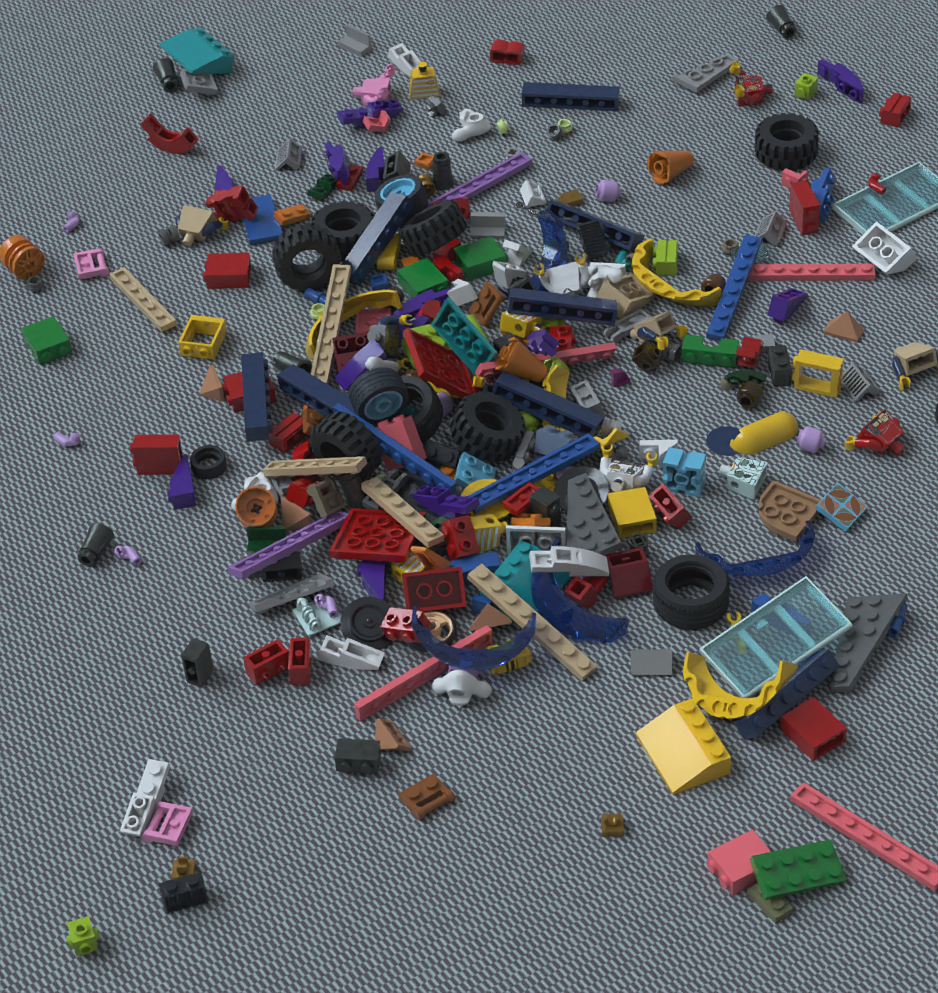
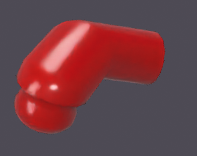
M872 173L868 179L869 187L883 195L886 192V187L879 184L880 175Z

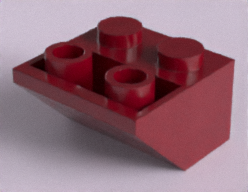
M368 332L332 338L337 373L369 343L367 338Z
M642 547L605 555L609 569V576L606 577L615 599L653 591L649 564Z

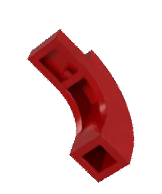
M151 113L140 123V126L149 134L147 140L165 152L174 154L184 153L190 150L199 140L189 127L181 132H172L166 129Z
M456 238L447 245L433 251L434 266L451 283L456 279L463 280V270L452 263L455 260L454 248L461 246V242Z

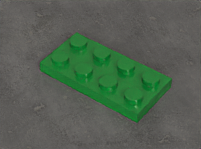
M831 839L753 855L749 859L764 900L843 884L847 880Z

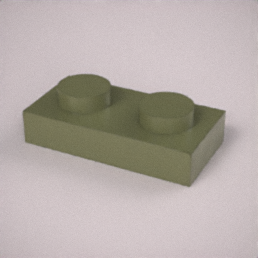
M758 883L747 889V895L775 924L793 913V907L783 897L764 900Z

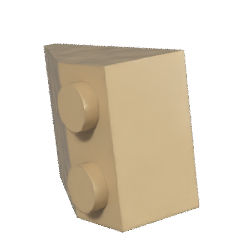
M633 274L624 275L622 280L616 284L610 280L604 281L595 298L616 300V318L621 319L642 308L654 299L657 294L643 286Z

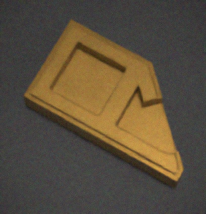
M578 189L561 193L557 199L571 206L583 204V197Z

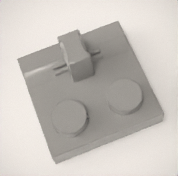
M181 69L180 76L186 91L206 95L217 94L218 89L212 74H191L188 70Z

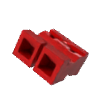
M243 185L231 187L227 191L216 190L213 196L207 197L205 202L208 208H214L213 213L217 219L222 217L224 221L229 220V222H235L242 218H246L248 221L254 220L258 210V206Z

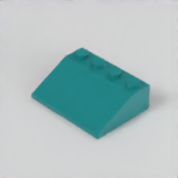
M204 28L188 29L161 42L159 45L191 74L231 73L235 56L229 49L215 40L212 35L208 34Z
M448 297L432 321L431 326L468 369L477 376L475 371L479 364L496 361L498 353L453 300Z
M520 540L494 574L538 614L543 616L573 576H569V572H531L530 551L542 550L537 546ZM480 591V596L487 597L484 593ZM493 602V607H494V608H496L497 610H499L500 612H502L503 614H505L506 616H508L503 610H501V609Z

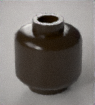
M746 381L737 392L736 399L738 403L744 408H755L763 397L762 387L756 382Z

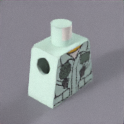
M737 458L732 467L721 465L719 476L727 478V488L754 500L767 476V462Z

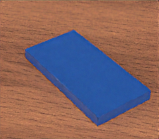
M271 194L253 197V201L258 206L255 218L250 221L243 218L250 245L279 240L278 237L282 230L280 224L273 217L276 210Z

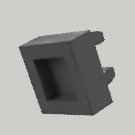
M432 95L428 98L430 104L426 106V110L429 111L428 114L432 118L437 113L441 116L447 113L442 102Z

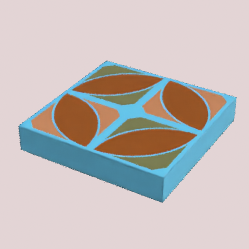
M836 483L816 505L815 509L846 532L865 512L868 506L840 484Z

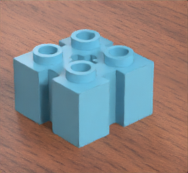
M669 447L663 461V483L671 492L678 493V490H683L686 495L700 497L706 482V471L704 470L706 454L692 451L690 454H684V450Z

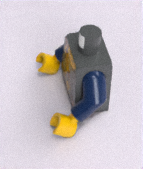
M402 315L401 317L383 316L376 322V325L370 326L367 338L369 342L375 339L388 356L384 360L398 363L402 371L409 369V367L404 366V363L410 362L408 358L397 360L400 325L398 324L400 323L404 326L412 325V323L406 322V318L412 317V315Z

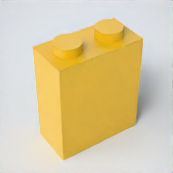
M645 487L608 493V509L614 527L617 529L616 533L619 535V539L631 537L638 533L650 534L657 532V519Z

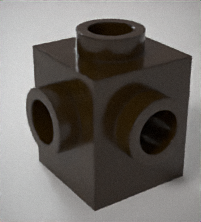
M647 340L635 348L632 361L648 373L659 368L663 353Z

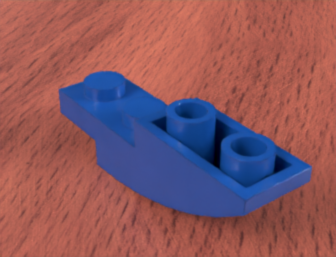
M830 167L824 168L820 179H814L811 185V189L820 204L819 219L821 222L826 221L830 208L834 203V197L831 193L836 183V176Z

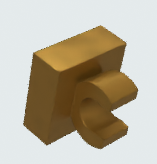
M601 814L602 837H624L623 814Z
M178 856V860H173L171 880L195 874V860H188L187 856Z

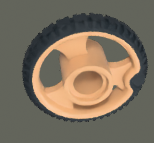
M438 610L424 611L423 613L431 622V625L421 643L412 642L408 644L415 650L426 653L446 649L454 642L457 635L454 619L447 613ZM447 624L450 632L445 638H442L441 626Z

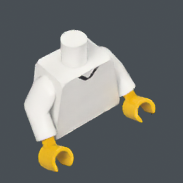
M577 253L575 262L546 269V272H544V265L540 263L542 270L538 271L534 266V273L539 275L543 286L549 292L569 295L582 293L589 278L588 266L585 262L587 255L583 253V259H580Z

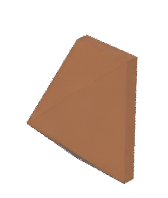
M847 311L831 319L823 334L858 343L864 329Z
M210 365L199 395L218 401H225L223 387L215 367Z
M284 496L281 498L282 526H285L286 531L300 530L312 524L310 513L295 503L286 500Z
M487 603L470 625V631L481 629L486 625L494 627L509 624L512 621L508 616Z
M382 718L376 720L375 740L380 741L381 750L411 751L413 749L393 721Z

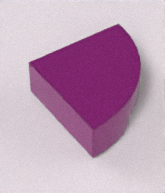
M621 369L611 370V384L613 387L631 383L625 371Z

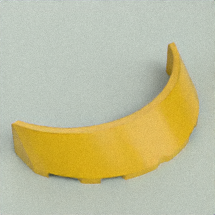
M649 238L636 247L632 259V269L638 281L650 291L683 305L699 307L718 305L721 297L720 287L708 292L698 289L680 292L649 270V263L653 256V239Z
M371 291L346 299L341 323L367 307L381 309L391 305L401 309L402 304L397 291ZM322 316L313 325L306 342V354L312 360H314Z
M555 365L544 378L542 387L566 399V388L570 372L559 365ZM545 420L542 422L543 427L551 425L559 431H567ZM614 428L605 439L593 438L600 443L601 449L603 443L604 447L629 437V434Z
M686 652L683 677L684 681L688 683L692 693L691 697L705 712L719 718L738 719L753 714L767 704L792 678L798 665L780 661L776 678L766 682L762 687L760 695L754 698H741L724 691L712 678L705 657L691 652Z

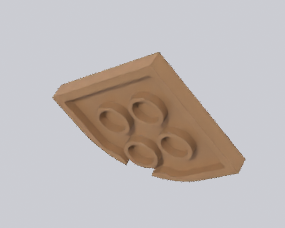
M773 480L760 497L759 516L763 524L771 532L797 542L819 514L815 507L821 499Z

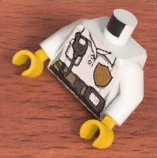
M603 443L601 446L603 457L601 458L599 471L604 474L608 480L609 489H612L614 492L639 488L648 484L654 470L652 467L659 463L658 455L656 454L655 458L651 459V452H648L646 454L647 465L616 458L610 459L609 457L613 454V446L611 444V448L605 450Z

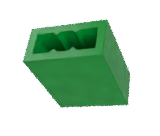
M492 236L454 248L455 262L463 270V274L468 281L493 274V261L508 262L506 252L502 251L499 242H496Z
M428 258L397 270L398 284L411 298L431 289L435 293L448 289V279Z
M54 316L21 328L24 342L39 365L72 353L70 339Z

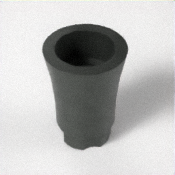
M776 5L768 11L766 20L776 28L780 35L788 39L793 37L797 29L790 19L786 8L783 5Z
M168 58L157 60L153 65V72L158 77L161 86L165 91H175L178 86V80L173 61Z
M437 152L434 154L432 161V178L436 190H448L455 184L451 170V160L448 153Z
M283 351L277 352L273 356L272 364L281 372L294 364L311 374L312 364L308 360L300 359Z
M359 473L337 475L349 508L358 509L363 507L362 501L367 494L361 489L363 481Z
M92 523L77 555L78 561L89 567L94 566L105 548L114 539L113 531L104 524Z

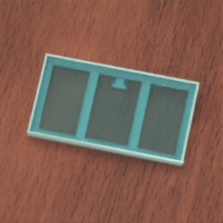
M917 162L880 180L879 184L886 187V192L883 195L875 192L868 186L833 203L832 207L836 213L862 235L875 222H878L888 231L893 232L938 209V177L923 164Z
M805 576L700 648V653L741 698H751L762 690L766 682L776 678L780 661L799 665L847 632L853 625L814 583Z

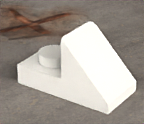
M505 240L503 247L508 248V262L506 263L515 264L518 267L527 260L533 251L508 240Z
M493 261L492 264L496 282L506 288H509L513 278H524L527 272L511 263Z
M460 279L453 281L454 288L447 292L448 296L457 306L478 298L470 283Z
M639 440L640 459H647L646 454L648 452H651V459L655 458L657 454L659 469L663 467V461L668 448L678 449V440Z

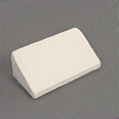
M525 180L520 189L525 205L531 207L546 204L540 185Z

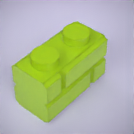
M658 240L657 247H653V257L656 258H653L652 268H656L657 275L665 276L667 274L668 276H676L678 241Z

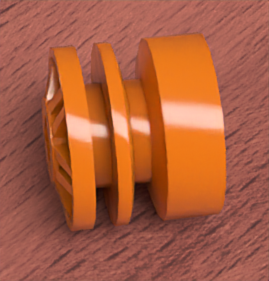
M11 236L0 248V262L19 279L28 280L32 276H37L44 266V253L25 236Z
M259 486L248 487L241 491L236 499V514L244 527H271L276 521L278 514L277 505L271 492ZM255 507L261 509L260 514L256 515V513L254 512Z

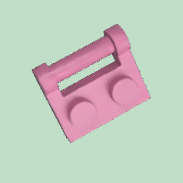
M98 248L73 254L79 280L95 276L107 277L110 274L109 268L105 263V252L103 249ZM92 258L98 260L99 267L94 268Z
M158 802L155 806L153 818L147 830H144L141 836L142 840L147 843L154 841L178 846L193 814L192 808ZM167 813L159 832H157L156 829L163 815Z

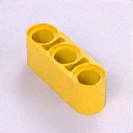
M395 233L378 258V270H396L401 247L399 233Z

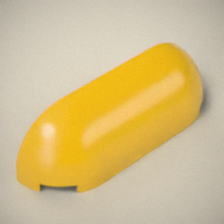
M780 411L742 427L739 430L741 433L735 440H731L730 446L741 454L761 452L793 438L798 432L797 420L792 414Z

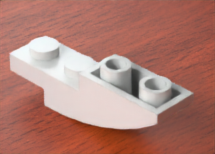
M551 546L550 551H530L529 554L531 572H569V576H609L607 557L593 551L574 547Z
M148 759L137 793L132 795L120 833L141 837L144 830L148 828L155 813V806L158 802H161L165 791L164 783L170 768L168 762Z

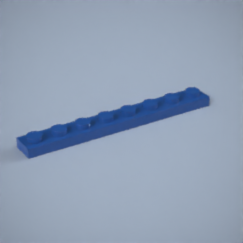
M744 236L707 330L706 338L721 341V338L725 339L760 249L762 237Z
M340 403L333 407V412H346L350 416H355L360 422L362 421L378 440L382 454L388 455L397 464L407 468L410 473L422 478L425 483L433 487L450 488L452 495L455 494L456 481Z
M588 433L468 495L472 498H478L480 503L472 512L477 514L511 496L528 482L534 484L600 449V443Z

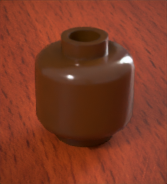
M711 274L702 282L701 291L708 292L720 287L722 295L726 280L719 274Z

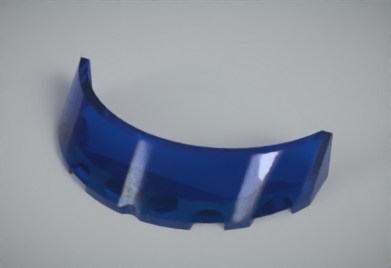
M549 209L538 212L537 218L543 234V253L540 263L544 265V272H546V269L568 264L567 252L569 251V242L566 241L562 228L564 225L559 217ZM539 264V267H538V269H537L538 271L542 270V268L540 267V264ZM534 274L530 280L534 284L537 291L549 292L543 286L539 275ZM498 287V289L507 297L506 300L508 301L509 293L505 292L500 287Z
M810 520L805 521V535L799 540V549L792 553L730 564L725 562L718 554L706 553L702 549L700 542H696L695 555H701L717 562L726 571L727 575L739 577L771 575L787 570L799 563L812 548L815 540V531Z
M556 537L546 551H550L551 546H560V539ZM532 572L531 593L535 608L560 633L563 632L572 636V639L581 642L588 640L602 641L601 643H611L627 633L629 622L627 618L603 617L587 612L572 603L562 593L555 581L553 572Z
M417 606L412 607V628L420 643L440 661L460 669L486 670L503 665L519 655L535 634L536 613H531L530 619L524 628L515 637L500 646L486 650L455 648L434 637L431 631L424 627L419 620Z

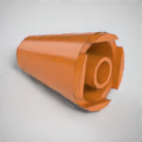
M654 151L648 157L649 173L652 172L654 176L652 179L656 183L664 184L690 168L694 163V156L690 151Z
M510 338L508 340L510 344L508 347L503 346L496 359L495 364L498 367H495V369L539 383L543 381L548 374L547 366L517 338Z

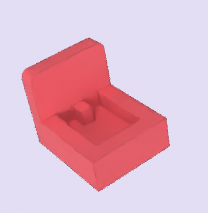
M381 111L379 118L364 116L362 122L370 132L385 133L390 125V117L386 111Z
M789 169L782 171L781 185L790 189V183L806 180L809 183L808 171L806 170L801 174Z

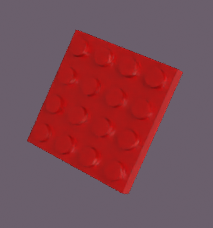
M410 328L403 332L420 379L429 381L437 388H443L449 394L456 395L461 399L469 394L477 393L476 388L472 386L473 380L468 367L454 351Z
M351 508L329 553L330 558L401 563L407 561L411 552L410 548L414 546L417 538L385 510ZM418 512L426 519L425 512Z

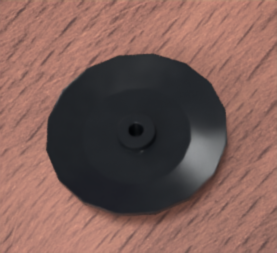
M589 466L573 467L564 472L557 480L554 492L560 496V508L567 512L568 480L584 473L587 474L603 505L608 497L609 483L602 472Z
M361 597L352 601L344 609L340 618L341 632L345 640L349 638L377 650L388 646L392 640L385 636L380 626L391 606L386 601L376 597Z

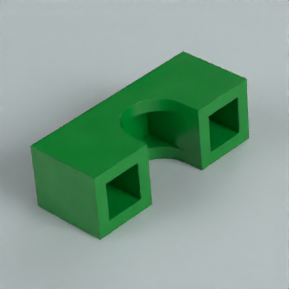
M685 334L681 362L736 368L739 340L721 338L717 346L709 347L703 344V336Z

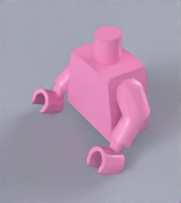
M389 64L385 68L387 73L384 72L379 78L365 79L362 87H353V96L361 97V104L367 106L368 102L388 101L391 94L390 77L395 75L396 68L393 64Z

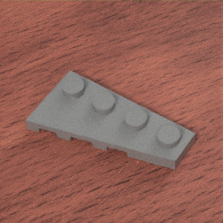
M724 54L710 60L708 64L702 63L697 65V68L694 70L687 69L684 71V74L672 75V81L697 93L729 72L731 63L733 61L739 63V59L729 54Z
M319 573L249 602L251 610L264 613L269 611L271 607L284 605L291 600L335 585L331 577Z

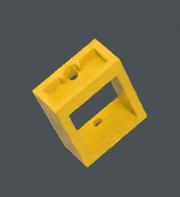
M191 315L178 342L180 356L215 360L227 334L225 319ZM196 333L215 335L211 344L192 342Z
M801 349L798 356H795L792 366L795 367L792 374L794 389L837 398L842 387L844 358ZM802 367L831 372V382L803 376Z

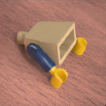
M184 205L181 213L175 217L176 227L182 237H184L182 243L189 247L192 246L194 240L204 241L214 231L218 229L227 230L229 228V220L224 221L222 217L217 220L213 211Z
M669 310L638 323L630 331V335L633 340L638 339L640 343L647 340L658 342L657 348L664 350L665 347L668 348L669 340L662 335L669 331L677 330L676 336L684 338L685 334H687V327L684 325L677 326Z
M918 342L897 347L892 358L893 370L897 378H900L899 389L901 391L904 389V384L910 389L911 380L905 377V375L909 376L938 365V352L935 350V347Z

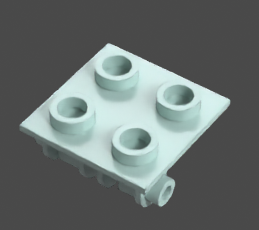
M303 597L297 599V608L292 609L308 636L341 624L340 613L337 617L331 618L328 610L318 607L314 601L308 603V600Z

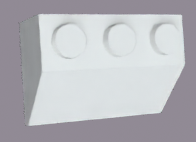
M875 222L852 246L853 249L887 275L905 271L917 259L911 247L878 222Z
M506 525L507 555L512 552L520 540L537 546L542 551H550L551 546L567 547V528Z

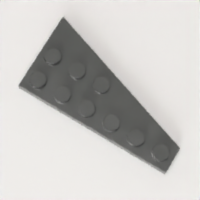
M584 473L568 480L567 547L585 549L605 556L622 549L623 546L587 474Z
M907 593L847 598L844 616L852 623L853 627L839 636L835 659L840 666L832 672L829 685L831 693L851 692L863 674V667L871 661V654L874 649H878L890 630V623L894 617H898L902 604H906L908 600Z

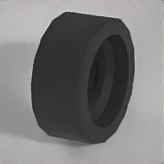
M215 445L198 447L190 456L192 472L195 476L202 479L219 477L227 468L225 452L222 448ZM213 458L219 460L212 465L204 466L199 464L205 459Z

